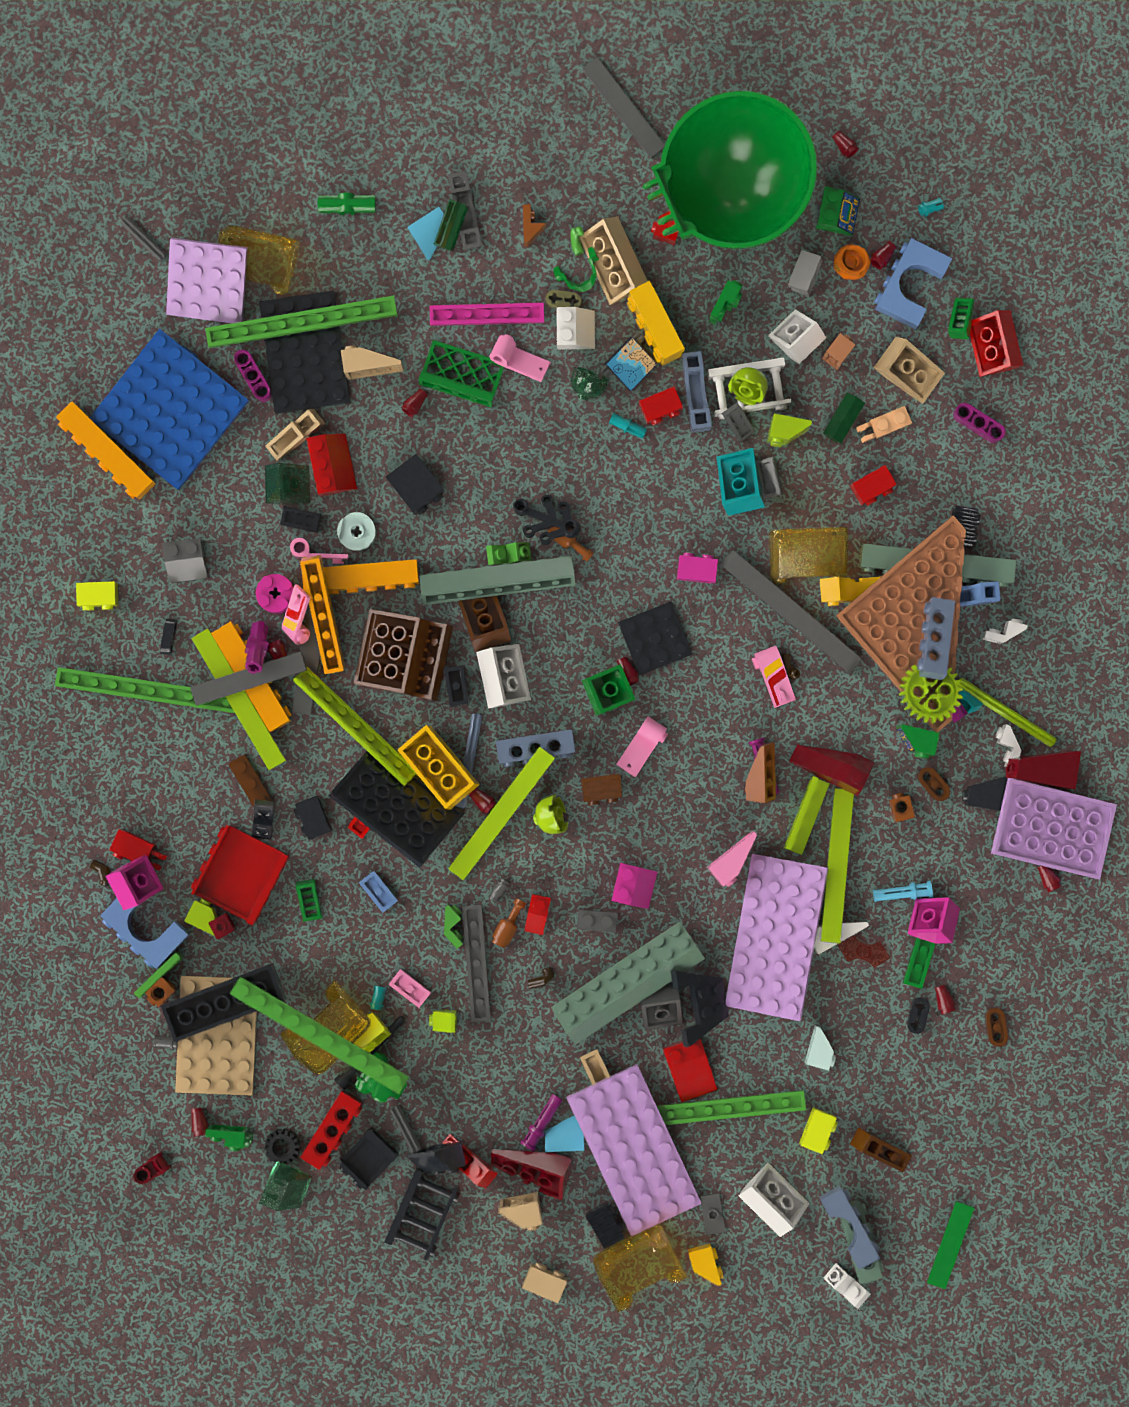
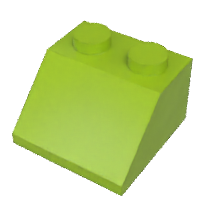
M774 413L770 422L767 442H770V445L773 447L781 448L782 445H787L807 432L812 425V421Z

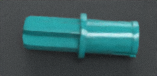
M613 413L609 424L624 430V433H631L641 439L644 438L647 432L646 428L632 422V419L628 420L616 413Z

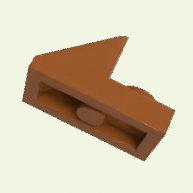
M530 204L523 205L524 247L529 246L546 229V223H531L535 222V212L531 210Z

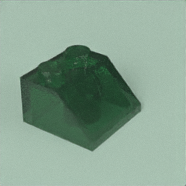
M280 462L265 465L266 503L278 505L310 504L309 466Z
M277 1161L269 1175L259 1204L275 1211L300 1208L312 1176Z

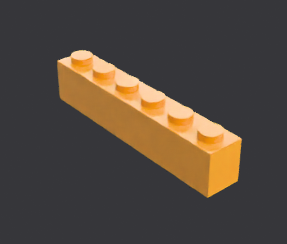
M71 401L56 416L60 421L58 425L65 432L69 430L73 434L71 438L79 446L83 444L87 448L85 452L92 459L96 457L100 461L98 465L105 472L109 470L113 474L111 478L119 486L123 484L127 488L125 492L132 499L136 496L140 500L156 484L74 402Z
M317 555L302 558L300 565L306 592L310 596L309 605L324 673L344 671L345 662L322 557Z
M417 559L324 567L330 595H337L342 590H347V593H358V589H366V592L377 591L378 587H385V590H395L396 586L401 585L408 589L415 588V584H419ZM302 574L303 590L306 592V587H305L304 578H303V574Z
M230 621L211 634L232 670L236 673L245 670L247 640L244 641L241 637L243 631L238 624L234 625ZM272 682L245 690L267 729L272 733L291 722L290 716L292 714L287 706H282L280 702L282 697L277 689H272L270 685Z

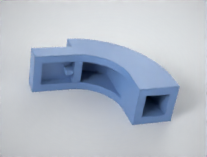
M984 582L962 586L960 607L1000 601L999 582Z

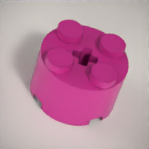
M279 574L265 576L257 585L256 599L263 609L272 614L285 613L294 585L285 576ZM278 590L281 594L275 599L272 593Z

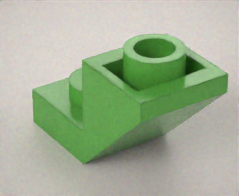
M529 542L486 546L488 565L532 561Z
M448 904L445 907L444 935L458 949L463 944V936L456 929L452 931L451 928L462 919L460 916L462 912L455 905L451 907Z

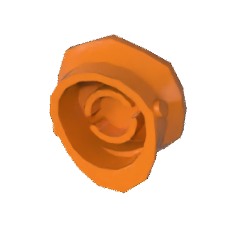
M845 245L834 256V270L843 279L856 280L864 277L870 266V258L866 249L857 245Z

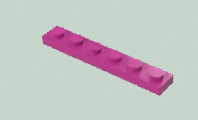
M544 303L430 306V326L544 323Z

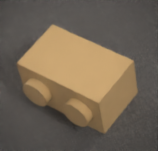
M536 1262V1265L531 1263L522 1288L558 1303L566 1286L567 1278L564 1277V1273L558 1270H554V1272L547 1270V1266L542 1263Z

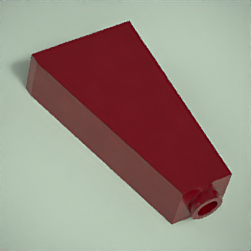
M1065 750L1010 758L1006 766V778L1065 789H1076L1081 751Z

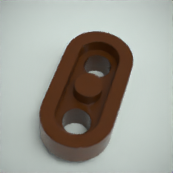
M925 767L918 772V782L934 800L944 801L949 797V786L933 768ZM926 773L930 775L928 781L924 779V774ZM938 788H941L943 790V793L941 795H938L936 793V790Z
M990 1008L986 1011L984 1017L987 1038L992 1045L1001 1047L1008 1041L1005 1014L998 1008ZM992 1014H997V1020L992 1021ZM996 1033L1000 1034L999 1040L994 1039Z

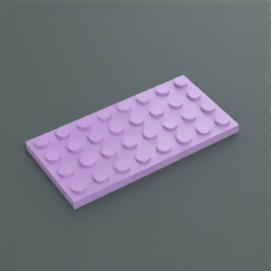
M752 854L727 990L726 1006L801 1021L828 868Z
M637 1064L567 1096L570 1107L631 1236L702 1204Z

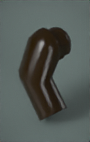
M782 654V662L788 678L791 680L798 679L801 673L791 664V654Z
M93 860L90 868L99 873V884L107 887L109 882L106 876L111 873L110 868Z
M552 968L542 969L543 976L528 980L529 988L545 986L554 978Z

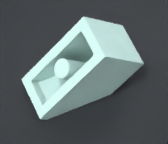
M815 1025L805 1063L829 1071L830 1066H834L836 1056L833 1055L834 1051L822 1029Z

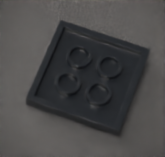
M671 601L618 622L639 676L692 655Z

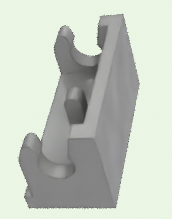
M801 250L788 283V287L792 288L791 290L808 297L810 296L823 262L821 256Z

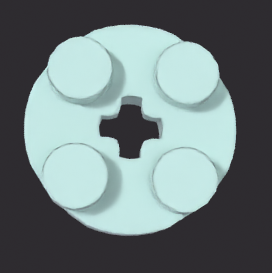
M353 512L339 522L337 535L340 542L347 549L361 551L367 549L374 542L376 528L373 521L367 515ZM356 527H359V530L362 531V534H359L358 537H354V533H351L352 529H356Z

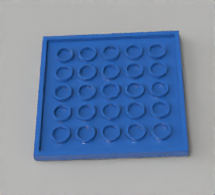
M159 328L94 411L90 419L179 490L249 400Z

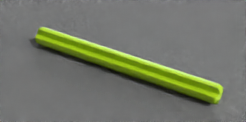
M964 678L959 679L961 682L957 687L966 690L985 706L1047 746L1052 747L1057 739Z

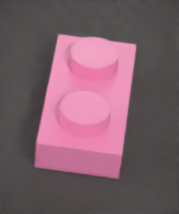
M402 969L398 971L389 983L392 988L418 1008H420L431 993Z

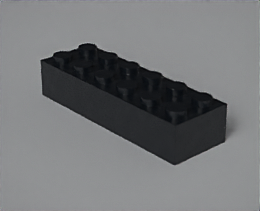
M274 963L161 1005L174 1043L258 1011L230 994L240 977L277 999L285 1001L287 998Z

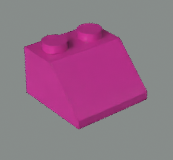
M147 855L116 869L106 876L123 910L140 905L164 889Z
M620 863L611 901L649 909L657 871Z
M950 898L916 899L908 934L932 943H952L960 908Z

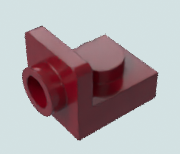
M228 913L208 923L216 939H220L237 930Z

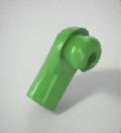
M581 226L571 229V245L576 256L584 253L579 239L580 236L584 235Z

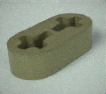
M551 290L546 294V304L554 309H557V307L580 308L581 298L574 292ZM555 294L562 301H556L555 304H552L549 297L551 298ZM572 297H575V301H578L574 306H570L569 302H564V300H571Z

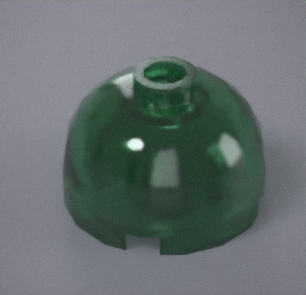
M574 367L570 379L573 391L578 393V398L586 401L589 398L600 397L607 389L610 381L604 375L602 378H599V375L595 374L594 371L582 367Z

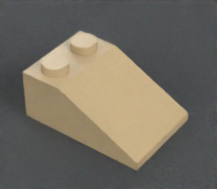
M899 337L894 338L874 366V369L922 404L945 374L907 339Z
M354 345L347 346L345 350H341L344 374L348 380L404 371L401 360L364 348H356Z

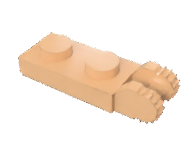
M905 406L874 418L856 429L858 432H862L872 427L874 433L861 438L862 443L906 427L912 424V421Z

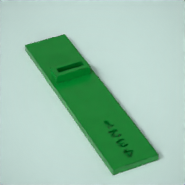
M955 1201L927 1280L928 1284L946 1289L974 1207Z

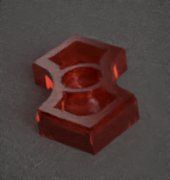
M852 935L837 945L847 962L854 959H862L869 962L875 968L890 959L880 941L874 944H865Z

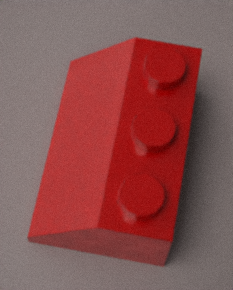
M997 310L971 321L970 338L980 377L1024 366L1011 310Z
M346 433L323 434L306 438L318 495L323 497L356 490L357 485Z

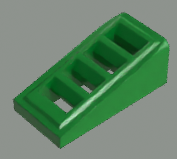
M955 298L948 328L950 338H969L974 299ZM958 306H966L968 309H960ZM957 313L966 314V316H959Z
M315 879L296 882L295 886L303 922L321 919L322 914ZM312 887L311 890L301 891L302 888ZM309 894H313L314 896L306 899H303L302 897ZM315 902V905L304 907L305 903ZM314 909L317 910V913H312V914H307V915H306V912H305V911L314 910Z

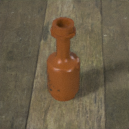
M551 527L548 532L558 530L559 528ZM562 536L553 539L565 549L568 547L575 549L583 556L582 559L587 562L594 554L592 549L587 550L576 541V537L567 538Z
M517 898L513 901L515 905L509 917L500 920L492 935L493 939L491 942L504 949L510 944L518 927L515 925V920L522 908L525 909L526 903Z

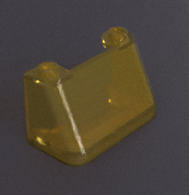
M227 225L219 231L218 244L248 247L246 280L271 285V289L277 294L289 292L300 241L234 225Z
M847 527L772 530L768 534L770 580H775V583H786V579L797 577L828 576L844 578L848 576Z
M334 980L325 991V996L330 1003L313 1020L354 1044L368 1030L371 1022L366 1013L348 992ZM288 1028L280 1034L293 1057L314 1074L326 1072L339 1059Z
M659 1224L603 1250L593 1259L599 1280L618 1313L630 1308L633 1303L632 1294L666 1277L670 1283H678L687 1278L686 1272L663 1227Z

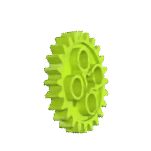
M913 665L911 667L912 671L907 670L905 672L908 677H902L901 679L905 684L899 685L900 688L904 689L899 695L905 697L901 703H907L904 710L911 709L910 716L916 713V720L918 721L923 717L924 723L928 722L929 718L932 723H935L936 718L942 722L944 720L943 715L947 719L951 717L949 712H956L953 706H960V703L956 700L963 698V696L958 694L963 688L957 687L961 680L955 681L954 679L958 674L951 675L952 667L947 669V675L932 692L933 694L920 705V701L939 679H934L932 683L928 682L925 677L919 676L920 670H917V666ZM941 686H944L948 689V695H943L941 693ZM914 688L920 689L921 697L914 695ZM929 701L935 702V710L929 708Z

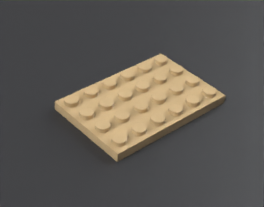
M181 976L180 998L231 978ZM257 1011L178 1041L175 1092L252 1096L254 1089Z

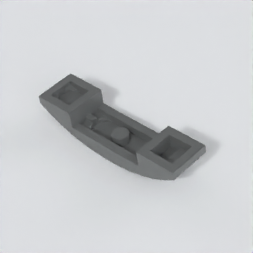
M462 171L448 174L453 200L469 206L460 230L463 249L481 247L482 242L467 172Z

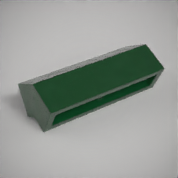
M449 199L433 245L453 252L469 206Z
M846 393L823 432L825 437L835 443L842 444L865 403L858 397Z

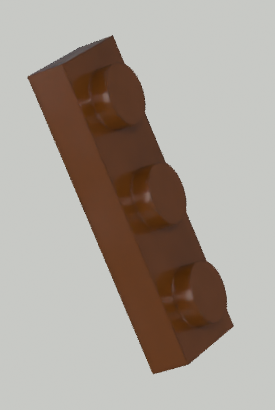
M245 754L228 764L253 807L255 799L273 801Z

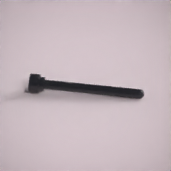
M399 1016L387 1028L391 1035L404 1023L405 1018L403 1016ZM387 1037L376 1048H374L370 1052V1054L373 1055L388 1040L389 1037ZM351 1066L346 1073L339 1074L334 1081L342 1089L346 1090L352 1081L351 1078L358 1070Z

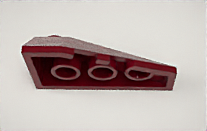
M798 744L789 760L790 763L856 796L861 793L874 765L873 761L856 753Z
M494 1149L491 1151V1165L510 1176L520 1175L523 1183L529 1185L530 1182L540 1187L538 1191L544 1195L563 1200L571 1173V1158L546 1152Z

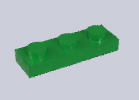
M916 937L902 983L922 989L936 943Z

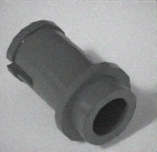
M502 877L500 880L497 879L498 883L488 896L497 903L500 902L506 890L510 889L509 885L511 884Z
M155 1035L154 1039L156 1040L153 1041L154 1048L178 1049V1041L174 1043L172 1036Z

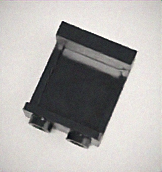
M417 454L386 476L388 482L414 515L417 513L419 515L423 514L428 510L427 505L431 502L437 503L444 497L442 495L445 492Z
M371 1127L338 1162L340 1165L339 1169L346 1176L349 1174L354 1179L353 1183L359 1189L367 1190L374 1180L398 1157L399 1153Z

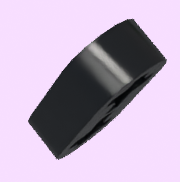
M168 618L165 620L160 654L169 656L172 654L177 620Z
M922 997L915 998L912 1001L907 1020V1028L914 1034L924 1031L930 1009L929 1002ZM920 1001H923L925 1009H921L919 1015L917 1014L918 1008L915 1007L916 1003L919 1004ZM916 1017H919L918 1023L921 1024V1027L913 1030L914 1027L911 1026V1023L916 1021Z

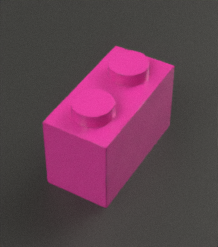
M683 553V556H679L677 580L715 584L718 559H714L712 555H702L701 558L695 557L693 553Z

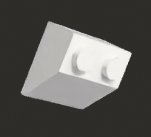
M557 307V349H595V311L578 307Z
M796 309L768 335L789 358L799 364L826 339L818 323Z

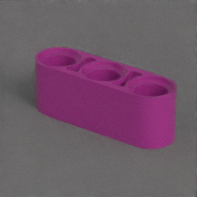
M246 350L237 351L234 355V361L258 401L268 402L272 397V391L254 359ZM242 356L248 357V361L245 364L239 363ZM252 372L258 373V377L255 380H249V375ZM260 389H267L265 396H258Z
M968 403L959 404L953 411V417L958 423L991 443L999 442L1005 435V428L1000 423ZM958 410H966L967 417H961ZM975 419H980L983 422V427H977ZM991 429H996L999 432L998 438L991 435Z

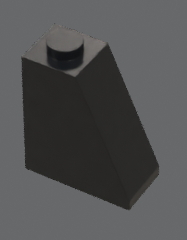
M1003 776L967 786V790H963L962 801H965L964 805L1001 811L1008 778Z

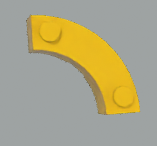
M841 577L820 579L821 602L827 603L828 606H838L839 603H851L880 577L859 578V582H855V579Z

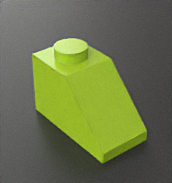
M203 898L200 901L194 900L184 921L215 936L208 924L218 918L215 908L210 906L211 902Z
M434 1010L433 1014L429 1015V1026H433V1031L455 1033L457 1030V1010Z

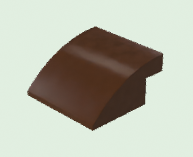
M369 609L353 684L438 702L453 626L431 622L419 617Z

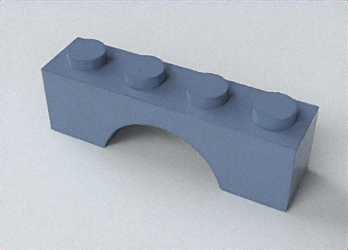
M701 351L682 353L681 361L691 433L709 431L712 426L705 392Z
M837 1186L819 1196L830 1218L841 1217L852 1224L854 1237L847 1249L858 1269L860 1270L878 1260L877 1252L880 1250L875 1241L871 1242L867 1235L870 1232L866 1224L861 1225L858 1220L861 1215L856 1206L851 1207L849 1203L851 1197L847 1190H842L840 1186Z

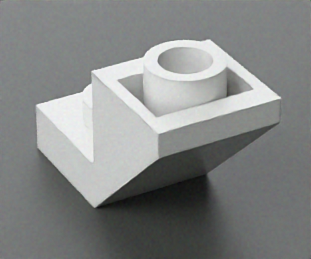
M1012 619L1005 623L1003 635L1000 634L1001 631L989 629V631L983 632L982 640L1002 644L1026 630L1028 625H1024L1022 620Z
M1007 724L1003 725L1002 728L999 727L996 733L997 743L1011 748L1010 751H1006L1003 759L1006 762L1005 767L1010 758H1017L1021 753L1016 737L1011 727Z
M837 1263L824 1277L835 1290L841 1293L857 1309L871 1295Z

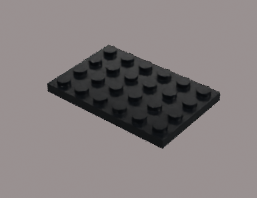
M335 291L259 301L261 318L336 306ZM340 326L264 339L275 414L351 403L348 381L344 374L341 356L343 347Z
M368 751L364 753L328 795L419 868L422 867L465 814L457 806H454L451 810L445 809L417 775L404 786Z

